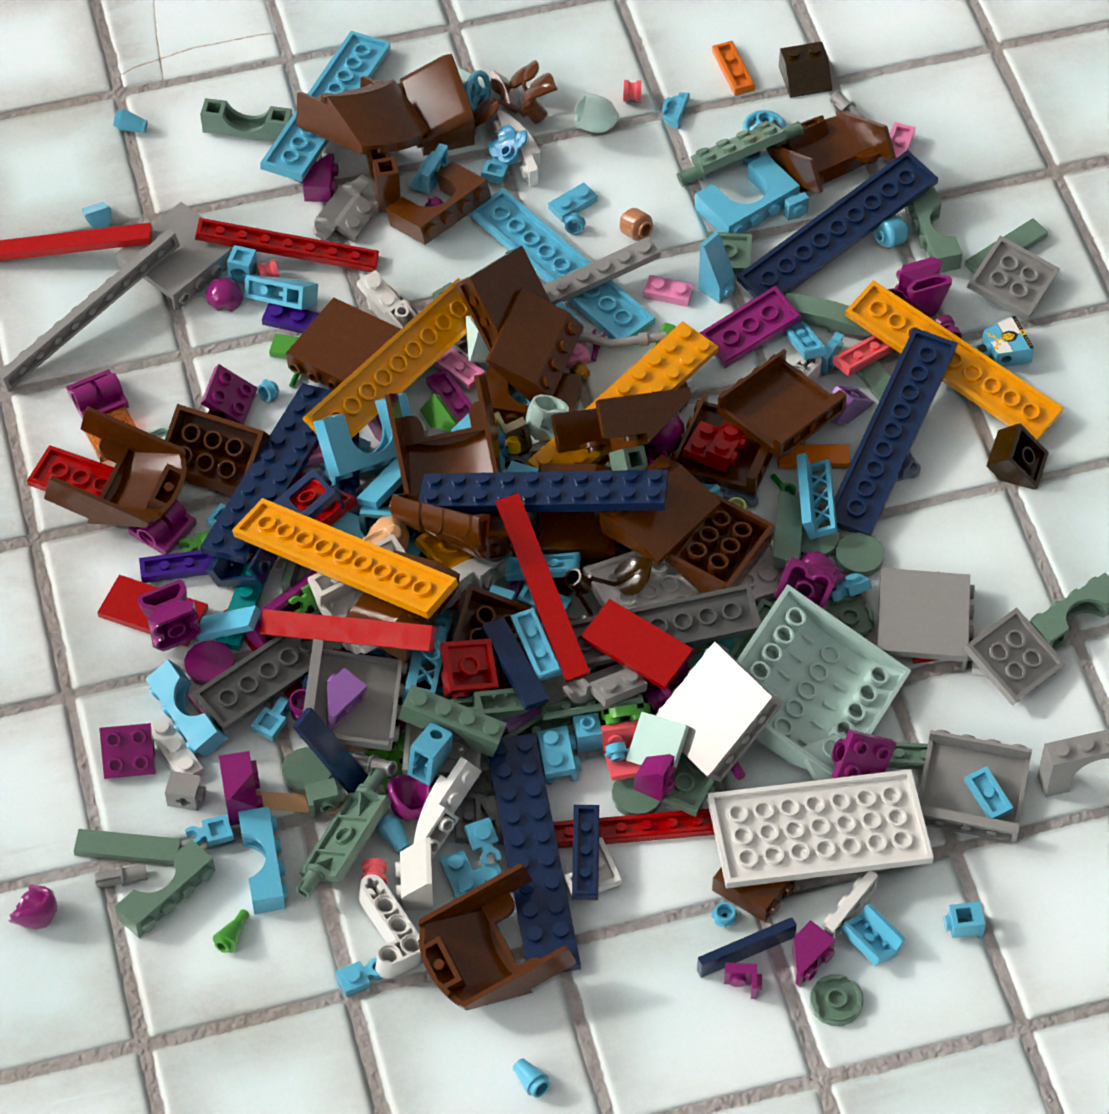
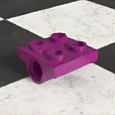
M218 364L213 370L200 404L209 409V414L244 425L256 395L257 387Z
M110 369L66 386L67 393L82 419L88 406L107 415H112L129 408L120 381L115 373H111Z
M176 500L172 508L159 521L147 528L129 527L128 533L165 555L171 553L179 544L178 541L183 539L197 525L196 518L186 513L185 507Z
M151 723L99 728L104 779L156 774L155 746Z
M849 729L846 739L838 740L833 747L832 760L836 765L831 777L841 778L886 772L897 743L892 739Z

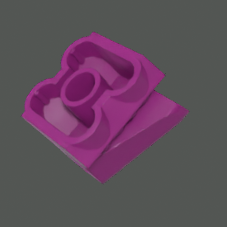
M935 257L902 265L896 273L899 283L895 286V289L903 291L908 296L910 305L928 317L935 316L938 313L952 285V278L950 276L941 275L943 261Z
M791 557L786 562L778 579L772 601L776 602L788 584L823 609L835 585L837 569L808 564Z
M177 580L138 597V604L148 618L152 645L157 650L163 652L196 639L201 632L197 621L199 615L195 609L194 601H186L187 588L182 580Z

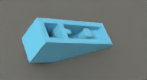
M715 231L700 244L698 289L720 303L723 299L733 294L735 290V274L721 237Z
M250 274L245 277L244 298L300 310L317 306L318 283Z

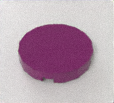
M214 640L202 641L194 645L185 656L186 674L191 681L203 686V684H206L234 665L233 653L222 642Z

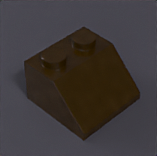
M822 41L780 48L779 69L790 98L832 91L829 60Z
M1019 423L998 430L986 467L1000 481L1034 490L1038 488L1049 452Z

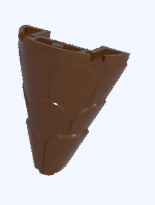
M401 493L392 495L389 503V511L392 517L422 534L428 533L450 546L490 562L503 560L512 550L511 542L499 513H462L420 502V495Z

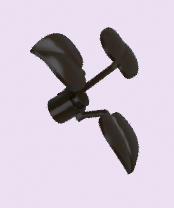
M636 557L622 562L614 571V577L617 580L614 582L594 577L591 574L586 576L582 571L583 567H585L582 561L580 570L572 568L566 572L564 577L553 578L559 594L568 597L576 592V596L585 607L588 616L583 615L575 620L593 616V612L584 599L583 594L590 591L592 581L613 587L619 586L620 592L624 595L632 596L638 594L649 581L652 560L646 557Z

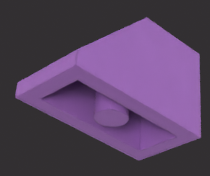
M836 385L831 394L833 395L838 390H841L847 394L845 411L831 422L835 424H849L870 408L874 401L858 388Z
M343 668L338 674H332L326 682L327 724L330 730H333L366 697L367 685L346 668Z

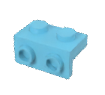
M567 725L537 731L546 780L572 775L573 781H577V771H581L579 756H573L572 750L577 749L575 736L574 734L569 735Z
M872 904L866 905L859 916L844 922L840 928V931L875 966L895 957L905 941V937Z

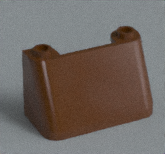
M452 54L443 55L400 78L398 86L429 128L428 138L422 137V143L416 145L417 148H421L423 156L430 155L432 151H435L439 143L447 145L448 151L475 145L473 112Z

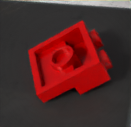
M700 421L685 445L682 456L726 473L730 465L736 464L739 450H744L748 438L745 437V433L734 425L724 422L721 428Z
M491 638L442 642L440 644L444 669L441 672L445 697L452 696V699L467 698V695H473L474 692L496 690L499 687Z

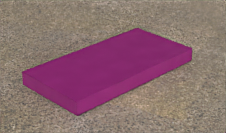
M775 285L701 331L700 334L718 346V353L714 356L724 368H727L802 321V317Z

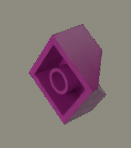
M249 751L219 756L230 826L240 824L238 811L263 807L262 795L256 796V789H260L256 760L251 761Z

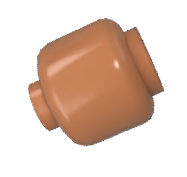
M630 208L620 218V230L633 240L640 241L649 237L652 233L653 220L650 215L642 210Z

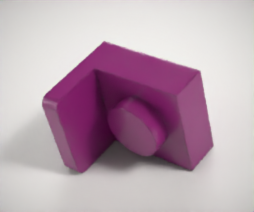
M725 963L724 984H730L733 987L751 985V999H756L757 990H762V974H757V964Z

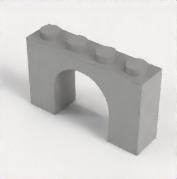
M1109 729L1044 744L1037 777L1045 797L1070 792L1074 775L1082 767L1094 761L1109 758Z

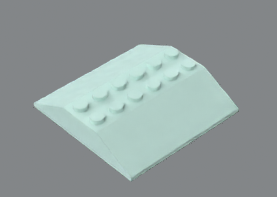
M788 584L736 660L771 694L778 696L784 702L782 707L757 736L756 740L793 765L808 770L804 763V760L808 758L831 775L833 773L831 767L802 747L835 734L842 739H846L849 729L872 734L911 672L909 668ZM844 731L846 736L841 735L840 732ZM828 738L824 741L822 748L827 756L832 757V754L826 750V743L829 741L837 742L838 740Z

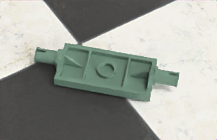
M765 121L759 123L755 129L740 131L732 139H722L711 148L705 147L697 150L696 154L690 156L694 167L677 173L678 181L683 187L698 179L703 180L708 177L707 174L774 144H786L788 140L803 135V127L797 121L781 129L774 123Z
M373 767L364 783L357 787L355 793L348 794L299 871L303 879L295 891L301 897L309 899L319 881L341 883L346 877L349 869L360 855L364 845L391 804V800L387 795L376 793L386 778L383 770Z

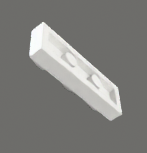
M165 714L150 722L154 744L172 771L199 776L204 774L203 767L186 746V741L182 735L173 727L174 723L170 717Z
M868 871L864 877L859 876L853 885V891L850 895L845 894L838 904V910L834 914L830 913L824 920V931L834 939L841 933L840 928L843 923L854 917L876 889L878 880L876 873Z

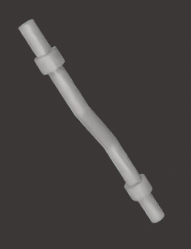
M582 332L578 342H586L607 348L633 345L643 347L649 346L650 343L660 342L667 336V332L651 334L642 332L638 333L637 336L615 339Z

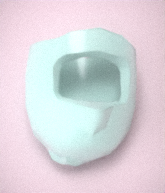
M585 93L575 106V125L585 131L604 133L617 123L619 113L616 111L613 103L605 97Z
M541 394L534 396L526 414V423L530 435L535 440L548 442L552 438L555 439L551 415L569 412L567 404L561 399Z

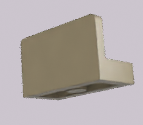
M499 412L494 413L498 427L506 436L505 439L510 436H516L521 443V452L511 455L520 457L529 453L533 444L524 418L521 417L505 425Z

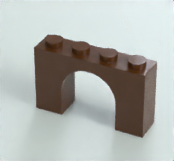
M377 149L367 150L365 155L379 213L386 212L385 208L401 198L399 171L395 156L390 157V153L379 154Z
M450 162L436 172L440 191L451 196V198L440 205L424 207L401 197L385 208L390 226L426 245L492 198L487 179L454 162Z
M489 365L486 378L493 412H499L505 424L521 417L526 422L529 405L515 401L510 396L512 385ZM563 373L553 397L561 399L567 404L569 412L577 411L582 392V375Z
M721 867L713 877L712 891L765 922L770 915L774 916L777 913L783 897L790 896L794 890L796 880L726 888Z

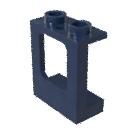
M313 468L273 502L312 519H315L334 501H337L343 508L347 507L341 500L344 495L334 484L330 487L332 484L330 479L324 473L319 475ZM318 480L326 489L325 493L304 511H299L292 504L291 499L311 481Z
M256 547L251 555L254 558L247 568L252 576H239L245 564L214 556L205 571L218 587L263 585L279 556Z

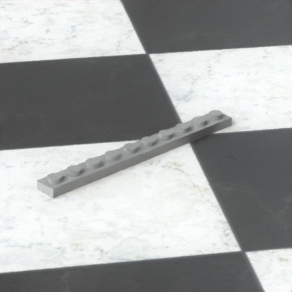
M169 228L160 234L155 241L142 249L136 257L124 264L116 274L109 277L103 285L91 292L84 301L72 308L64 318L57 321L44 335L39 336L31 346L20 352L18 357L8 365H5L0 371L2 387L8 392L180 247L176 233Z
M647 237L544 284L543 287L552 304L560 301L565 302L659 259L660 252L651 238ZM467 333L455 343L461 349L468 347Z

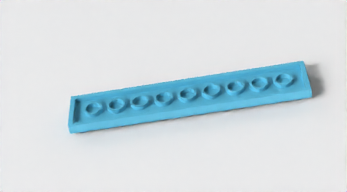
M350 31L308 94L313 97H319L322 93L337 94L360 88L361 77L372 78L390 51L391 42ZM296 110L260 162V169L302 182L329 140L297 127Z
M505 188L493 194L492 198L470 213V217L509 251L523 246L537 275L546 283L591 263ZM612 280L568 300L572 306L602 332L605 331L610 339L637 336L638 333L644 332L655 324V317Z

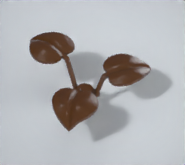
M534 60L522 67L512 76L509 84L513 89L522 85L525 91L522 96L524 100L522 104L523 111L501 99L496 101L492 97L482 102L474 110L475 128L492 118L499 110L500 105L519 113L523 118L528 116L534 124L540 123L547 116V111L536 98L558 90L554 77L551 73H545L531 83L530 88H527L526 82L532 80L537 75L539 63Z

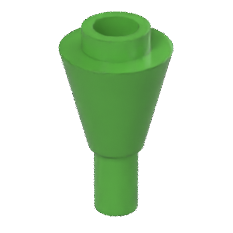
M241 909L234 920L213 935V942L219 951L232 953L236 950L242 926L250 916L248 911Z

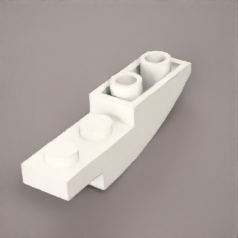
M502 110L497 111L496 120H493L496 133H499L505 125H511L516 133L526 130L509 114ZM527 131V142L519 150L520 157L517 163H521L523 179L527 178L531 187L538 185V167H541L540 150Z
M376 270L357 281V287L370 301L369 307L380 319L402 329L417 315L404 299L400 300Z
M474 557L451 568L460 574L459 586L442 612L452 607L460 599L461 593L469 584L484 590L494 585L496 581L505 576L507 560L490 562Z
M462 757L447 778L442 775L439 776L426 799L417 824L414 844L430 837L432 860L460 819L454 815L455 811L482 772Z

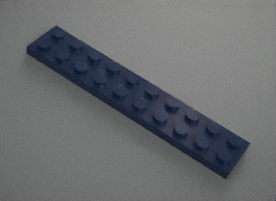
M909 150L905 151L739 273L737 281L754 298L775 285L786 296V293L792 292L877 229L884 220L893 217L938 183V177Z
M913 328L836 493L835 509L838 528L868 536L873 534L956 352L957 342Z
M304 383L301 384L271 432L267 442L253 464H251L200 546L202 554L247 564L257 546L234 537L232 530L262 498L274 502L296 483L309 462V458L319 445L317 434L302 418L330 394L332 390Z
M656 469L424 474L419 501L462 513H499L495 501L519 493L526 512L665 510L669 475L668 470Z
M536 733L501 738L494 757L487 755L507 865L508 869L519 863H523L533 880L531 883L513 892L525 961L534 957L543 958L566 945L577 963L562 972L581 969L580 957Z

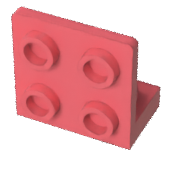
M639 720L602 725V749L604 755L606 754L605 746L616 742H625L626 748L630 749ZM605 757L612 781L635 777L641 766L628 762L626 759L611 762L610 758Z

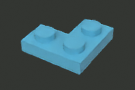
M464 850L439 858L441 868L455 899L502 873L498 862L473 870Z

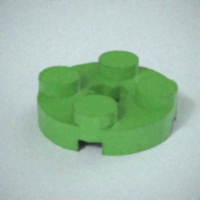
M643 703L644 708L637 707V704L609 708V714L602 710L600 711L601 722L609 725L621 723L627 719H631V721L639 720L641 712L651 714L650 703Z

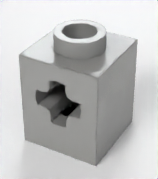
M171 771L165 790L167 806L197 811L200 801L203 802L206 796V787L203 786L201 776Z

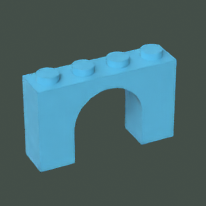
M765 153L748 163L747 178L764 194L762 199L750 204L737 203L725 196L714 184H711L695 193V210L718 232L744 233L783 210L785 200L799 194L800 185Z
M406 393L398 394L402 417L412 416ZM385 398L375 401L382 425V438L378 447L369 454L358 449L353 443L344 414L331 415L313 422L329 477H339V480L347 479L353 476L352 472L359 470L360 473L374 469V464L380 463V466L387 465L394 460V457H397Z

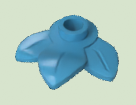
M505 125L498 133V140L489 143L488 148L492 157L499 158L504 164L512 165L516 163L520 157L519 150L527 142V131L523 130L516 133L511 125Z

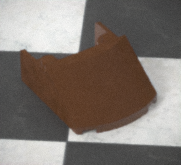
M363 76L361 77L360 88L337 94L322 93L319 97H313L304 92L297 93V127L359 154H367V150L377 149L379 154L400 151L422 143V137L428 138L429 128L394 79L384 82Z
M838 110L835 111L836 116L824 119V116L821 115L802 122L803 135L788 140L786 144H774L767 147L766 150L771 158L800 185V193L813 191L820 194L823 192L822 184L866 164H873L880 157L890 160L896 159L887 125Z
M486 375L474 376L479 401L473 403L469 409L471 428L427 437L423 423L418 417H402L398 394H385L404 493L420 495L424 474L501 472L498 423L495 422Z
M689 387L599 399L595 402V409L551 415L557 452L588 449V453L600 451L602 457L620 449L645 446L692 398L691 389Z
M88 406L85 410L80 429L100 438L99 453L105 459L116 463L100 496L50 476L44 499L88 518L87 524L144 528L153 525L172 508L182 490L187 471L185 449Z
M523 863L513 866L419 919V948L423 963L430 977L449 1000L466 1011L533 993L532 988L577 963L566 945L543 958L534 957L520 965L515 960L497 923L508 918L514 911L515 903L511 893L533 881Z

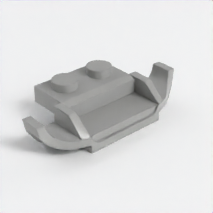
M361 173L356 180L339 186L319 215L316 216L313 226L314 235L321 240L328 241L337 230L354 242L378 209V206L361 196L371 179Z
M617 662V664L574 680L569 686H563V691L574 703L581 704L597 699L604 707L647 691V682L642 676Z

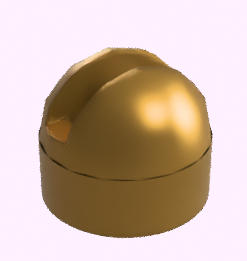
M580 361L570 369L571 374L582 375V381L590 376L589 369Z

